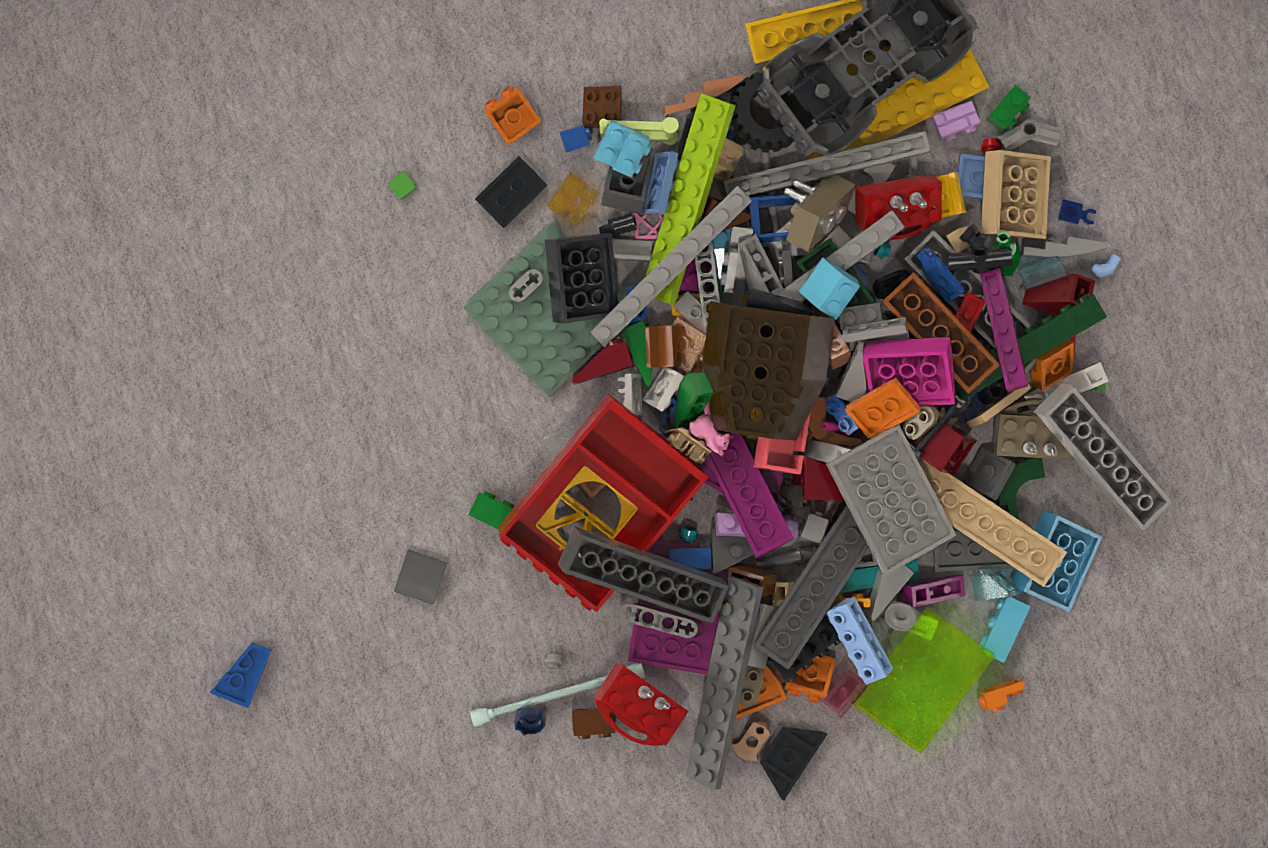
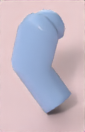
M1111 254L1106 264L1099 265L1096 263L1092 266L1091 271L1097 277L1109 276L1114 272L1121 258Z

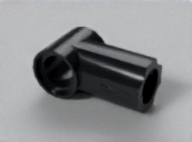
M1004 378L978 392V398L983 404L989 405L1001 399L1008 392Z

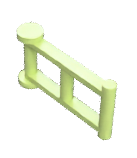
M667 117L663 122L616 121L649 136V140H662L667 146H673L678 141L677 130L679 123L673 117ZM600 120L599 125L601 139L603 138L611 120Z

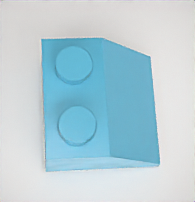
M822 257L799 289V292L819 310L836 320L860 285L855 277Z

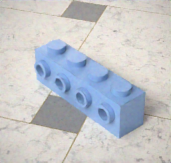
M854 596L834 604L826 612L830 623L833 624L838 633L839 640L844 644L849 658L854 662L860 678L863 679L866 685L885 678L894 669Z

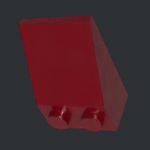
M620 339L609 342V347H605L572 379L573 385L633 367L626 342L621 343Z

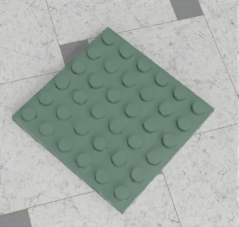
M553 222L464 307L549 397L603 346L590 332L604 319L597 318L565 324L553 322L545 240L567 237ZM535 269L541 272L543 283L526 300L515 302L509 296L511 286L527 271ZM530 274V280L526 285L529 286L533 282L537 284L539 282L537 279L539 275ZM523 286L521 289L515 288L513 296L515 298L517 296L522 298L524 296L522 292L526 287ZM617 289L619 304L625 296Z

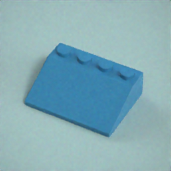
M1043 510L1034 531L1067 553L1044 587L1018 570L1010 586L1070 612L1102 540V536Z

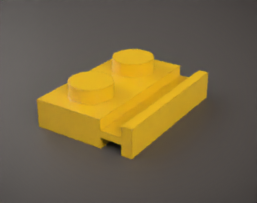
M958 172L936 177L942 182V218L966 213Z

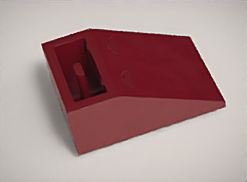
M1030 274L1022 304L1057 316L1060 314L1059 310L1068 304L1071 306L1079 303L1077 299L1087 293L1091 296L1095 280L1078 274Z

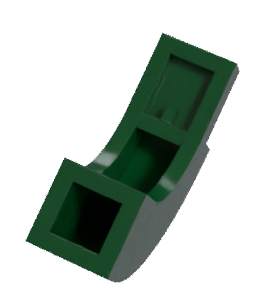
M1031 458L1017 463L996 500L997 506L1005 505L1006 509L1003 510L1018 520L1017 492L1025 482L1045 478L1042 458Z

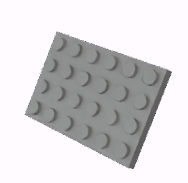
M899 424L826 463L883 575H888L956 536Z

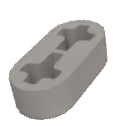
M535 269L527 271L511 286L509 290L511 299L515 302L526 300L543 283L541 272ZM538 274L539 277L537 279L539 282L537 284L533 282L527 286L526 283L530 280L529 275ZM525 286L526 289L522 292L524 296L522 298L519 296L515 298L513 296L515 294L514 289H521Z

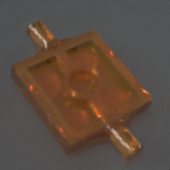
M677 316L672 325H676L678 366L686 372L692 373L698 363L703 361L706 333L682 317Z

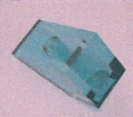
M991 569L979 570L978 575L971 576L975 601L1021 594L1020 589L999 571L991 572Z

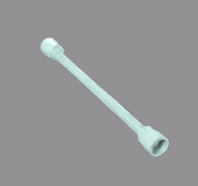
M633 663L627 666L629 670L639 677L645 678L641 663ZM604 676L599 679L597 678V680L594 679L579 685L569 686V688L566 687V689H559L556 692H549L546 695L531 697L528 700H521L518 703H511L500 708L475 709L470 711L474 727L480 726L495 718L496 715H503L506 712H513L526 706H534V704L537 705L542 702L544 703V701L557 699V697H564L567 694L572 695L575 692H582L585 689L588 690L595 688V686H602L607 677Z

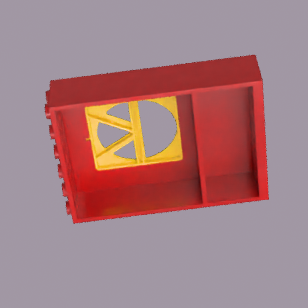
M608 393L498 526L500 541L507 547L512 545L522 559H530L533 563L532 566L541 573L545 571L549 575V580L557 586L561 584L569 596L572 598L578 597L581 605L587 610L591 611L593 609L595 612H598L615 590L566 574L561 570L558 562L567 542L561 538L557 529L585 518L584 530L591 532L593 524L610 539L648 551L709 477L701 467L679 452V450L669 444L670 442ZM587 481L600 482L611 488L616 493L621 506V516L616 530L614 531L592 512L590 513L587 508L566 491L579 483ZM560 499L576 511V513L555 520V510Z

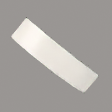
M1101 362L1067 376L1043 392L1036 389L1024 395V398L1046 399L1063 382L1074 386L1079 393H1082L1109 380ZM1040 404L1028 405L1030 410H1035Z

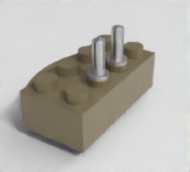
M836 174L832 175L829 179L823 178L819 187H811L796 179L793 185L810 195L805 194L803 196L788 187L784 191L785 195L800 202V204L796 202L791 209V214L794 215L793 220L790 219L785 227V231L789 232L786 241L808 253L819 246L844 220L856 185Z
M1028 398L1017 400L995 415L992 451L997 456L1075 460L1036 415L1034 410L1017 412L1018 407L1041 404L1045 399Z

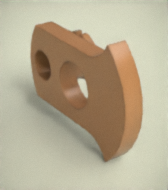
M763 720L753 721L740 741L732 742L733 750L740 758L751 762L758 761L757 753L771 733L767 723ZM750 736L756 737L758 744L750 746L747 743V738Z

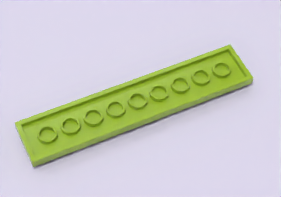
M701 93L669 197V207L664 214L646 276L700 223L736 105ZM686 267L655 297L656 299L670 305H675Z

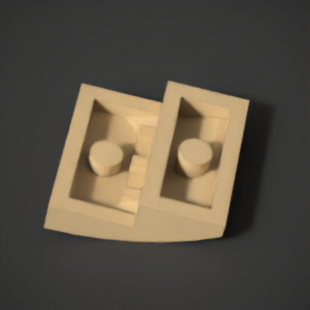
M727 138L725 139L713 180L724 185L723 181L730 179L745 150L744 147Z

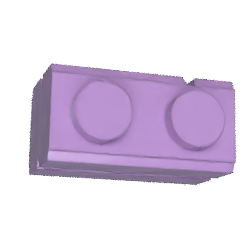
M972 101L937 113L931 117L939 140L945 139L946 142L956 139L958 137L957 134L964 131L965 134L976 131V126L980 124Z

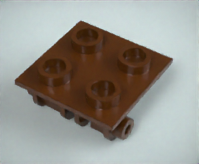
M622 86L584 87L582 120L584 128H600L599 122L601 119L620 121Z

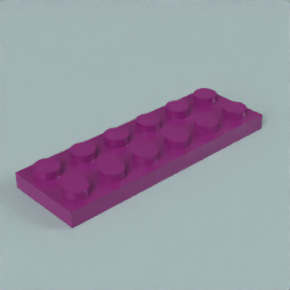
M730 433L732 437L728 448L723 450V456L714 452L708 446L707 448L712 452L705 454L758 559L794 540V537L759 468L753 467L754 458L742 434Z

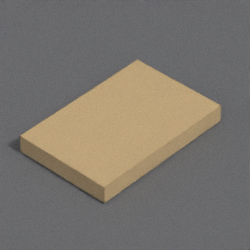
M1028 384V387L1007 392L1001 399L988 405L966 421L965 424L971 429L987 422L1029 391L1030 385Z

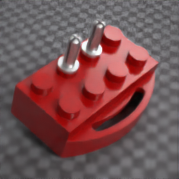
M932 174L855 187L856 227L863 232L893 210L904 227L908 229L900 231L889 240L904 239L920 233L934 222L942 221V182Z
M618 663L615 664L594 696L597 709L606 723L624 738L643 745L667 746L689 712L627 667ZM610 712H614L617 718L630 729L646 734L647 738L641 740L625 733L610 718Z

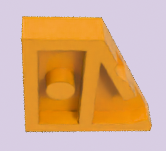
M839 593L831 606L851 597H843V593ZM851 593V597L854 596L859 606L870 607V598L864 597V593Z

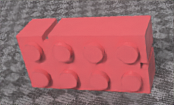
M810 415L797 441L758 437L753 467L789 474H801L804 456L793 455V451H805Z

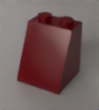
M947 422L922 450L924 455L921 458L942 473L955 474L977 439L952 423ZM933 427L930 430H928L921 438L910 440L916 446H918L919 443L933 429Z
M803 458L801 474H792L793 501H844L828 467L811 458Z

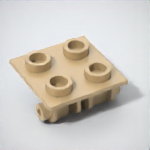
M675 428L664 432L669 436L667 439L670 442L669 444L681 453L687 449L684 455L688 456L695 463L702 464L705 460L703 455L712 452L707 448L706 443L690 436L691 433L684 428Z

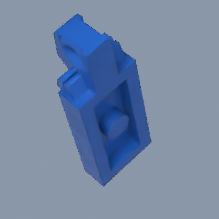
M928 247L916 255L922 262L924 269L922 272L947 303L965 291L936 254L934 255Z

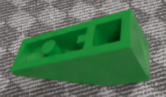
M642 320L622 330L620 333L648 388L651 386V368H647L645 328L650 325L649 323L644 324Z
M692 372L684 377L678 392L674 429H689V424L701 415L714 391L704 372Z

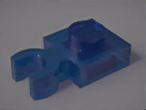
M1063 199L1057 220L1076 225L1079 224V220H1082L1086 225H1092L1094 221L1088 220L1087 214H1096V210L1087 209L1084 211L1082 210L1083 204Z

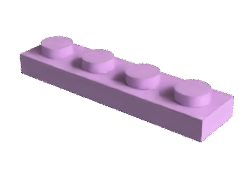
M717 513L715 515L717 536L746 537L735 514ZM783 516L794 539L798 537L797 517Z

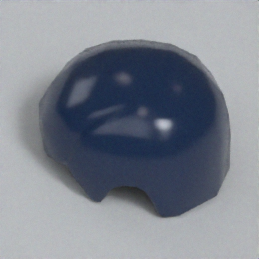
M534 706L521 708L516 713L514 720L515 730H519L523 736L541 732L546 724L545 714L541 709Z

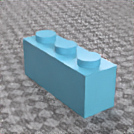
M1005 595L1004 598L1001 597L996 606V609H998L996 616H992L988 622V633L986 636L983 635L979 641V651L1004 663L1031 606L1008 595Z

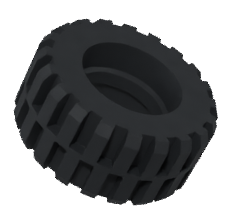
M755 72L751 77H746L738 85L730 100L731 104L736 105L730 126L734 127L733 133L735 136H740L741 143L751 145L750 149L755 151L757 148L762 149L761 151L768 153L769 150L777 152L781 148L789 147L794 142V139L786 135L783 125L776 129H767L761 127L753 120L750 114V105L752 100L758 96L759 92L757 89L763 83V72Z

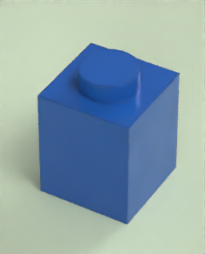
M584 125L559 132L566 153L590 145L589 140H592L589 128H584Z

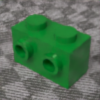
M1015 84L986 120L1000 132H1003L1006 128L1010 130L1017 122L1015 119L1016 115L1019 112L1023 114L1029 108L1030 104L1028 101L1031 97Z

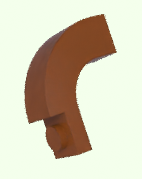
M818 397L810 413L808 430L812 433L814 439L837 446L841 444L844 448L850 450L861 445L862 440L842 436L834 431L822 429V423L827 422V405L825 401L828 398Z

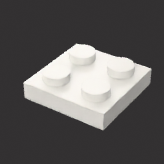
M662 367L642 401L662 412L669 406L671 397L679 389L684 376L668 367Z

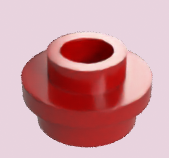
M984 139L981 150L985 154L988 151L1001 150L999 139Z

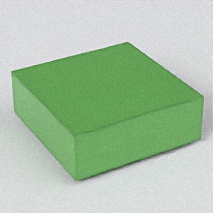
M405 171L388 182L400 200L417 188Z

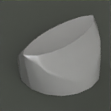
M891 601L885 608L886 623L897 631L909 630L920 618V614L915 608L903 602Z

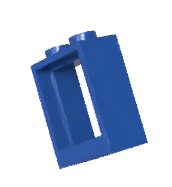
M787 195L751 198L753 200L750 203L752 235L756 234L760 243L786 241L789 232L760 234L758 208L790 206L796 202L800 204V202Z

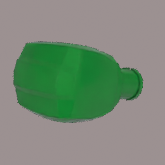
M1000 232L997 234V240L993 243L991 249L1011 247L1013 266L991 268V270L1000 268L1003 276H1013L1020 263V248L1010 239V235L1007 232Z

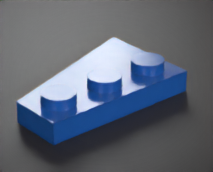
M252 642L210 693L249 708L272 650Z

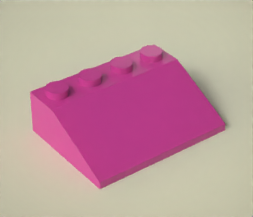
M950 337L866 341L863 360L869 392L896 378L919 406L955 404L953 354Z

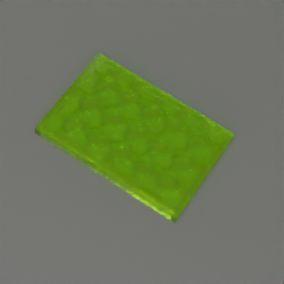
M927 606L913 627L909 629L888 657L894 669L885 678L869 683L853 706L921 754L993 660L995 654Z

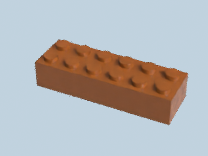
M913 272L883 300L884 304L898 318L906 317L907 327L917 339L950 337L954 379L968 394H971L1001 366L993 355L916 273Z

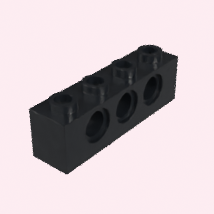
M828 616L820 621L806 642L812 648V654L806 653L803 647L795 659L797 662L796 666L791 665L789 669L784 668L773 659L766 663L780 684L785 680L788 683L798 676L796 672L799 669L803 668L805 671L813 665L812 659L817 655L821 658L830 651L828 647L834 643L837 646L841 643L838 633L833 624L830 623ZM820 632L827 635V642L821 640Z

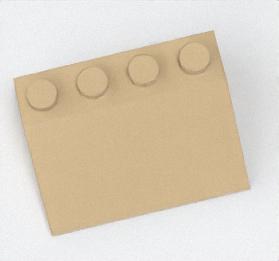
M1003 150L986 152L981 233L997 236L1000 232H1007L1010 237L1046 239L1051 156Z

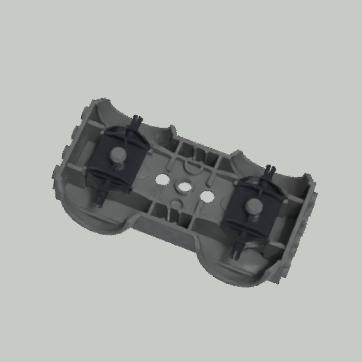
M861 0L862 10L826 37L818 33L811 34L792 44L771 59L763 67V83L757 89L759 92L758 97L764 104H768L771 108V115L776 120H780L784 126V132L788 137L794 139L796 142L795 146L801 154H805L806 157L812 152L827 156L834 155L855 141L871 125L877 115L876 105L912 78L923 83H930L938 79L967 54L976 40V29L978 27L975 18L970 14L968 15L965 11L963 2L961 0ZM881 40L889 41L891 45L889 51L885 52L879 48ZM865 52H871L874 55L873 62H867L864 59ZM849 64L857 66L858 73L851 76L847 73L846 68Z

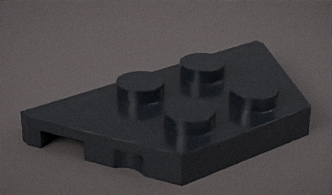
M781 727L759 761L783 801L826 738V732Z

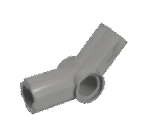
M1029 119L997 139H999V143L1004 151H1012L1029 140L1057 146L1061 136V128ZM1025 125L1033 127L1034 133L1032 135L1025 133Z

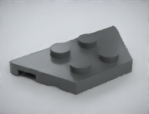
M716 527L710 531L713 575L755 555L746 537L717 536Z

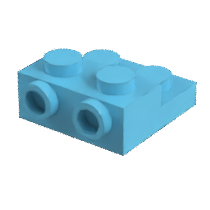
M611 120L594 154V159L613 167V170L632 178L633 174H638L642 167V162H640L642 156H647L651 149L649 136Z

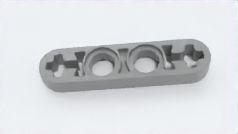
M625 603L619 609V616L625 622L685 638H691L697 633V624L688 618L632 603ZM630 606L631 611L637 613L638 608L642 609L639 614V622L634 621L636 616L633 615L625 618L622 610ZM645 612H651L654 615L652 623L646 624L643 622L642 615ZM670 617L674 620V626L671 629L663 627L662 621L664 618ZM677 620H682L680 625L684 626L691 623L694 631L685 634V630L679 628V632H675Z

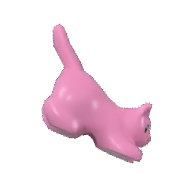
M709 401L704 408V413L689 424V430L694 436L702 441L705 440L706 445L721 456L724 455L723 450L728 448L732 435L728 433L722 434L718 429H714Z

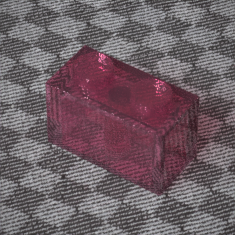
M848 670L823 700V703L837 716L842 718L868 686L857 675Z

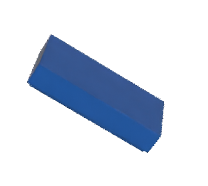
M711 548L669 549V559L695 569H711Z

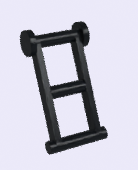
M955 392V404L939 422L937 421L933 429L918 446L906 437L917 459L924 455L922 450L956 411L960 413L969 406L971 401L967 397L962 399ZM906 420L903 421V422H901V423L899 424L900 427H901V429H902V431H903V425H904V423L906 422Z

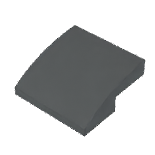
M408 549L394 592L433 605L447 562Z

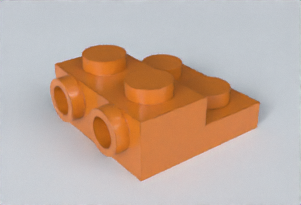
M517 86L505 88L501 92L502 96L497 100L495 98L490 99L484 104L486 108L483 109L508 146L542 122Z
M1068 339L1036 358V365L1031 368V384L1040 391H1045L1074 373V349L1071 340Z
M804 649L806 653L812 654V651ZM817 655L812 659L814 664L805 671L803 668L799 669L796 672L798 676L788 683L786 680L784 690H787L788 694L794 697H799L800 694L807 696V700L813 703L824 701L836 662L835 658L825 655L821 658ZM796 660L793 662L792 666H796Z
M1015 678L979 690L980 696L977 697L981 709L996 712L1004 709V705L1008 704L1006 695L1010 697L1022 694L1021 690L1026 689L1023 680Z

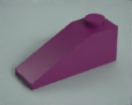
M953 575L906 582L899 591V601L914 608L964 596L963 575Z

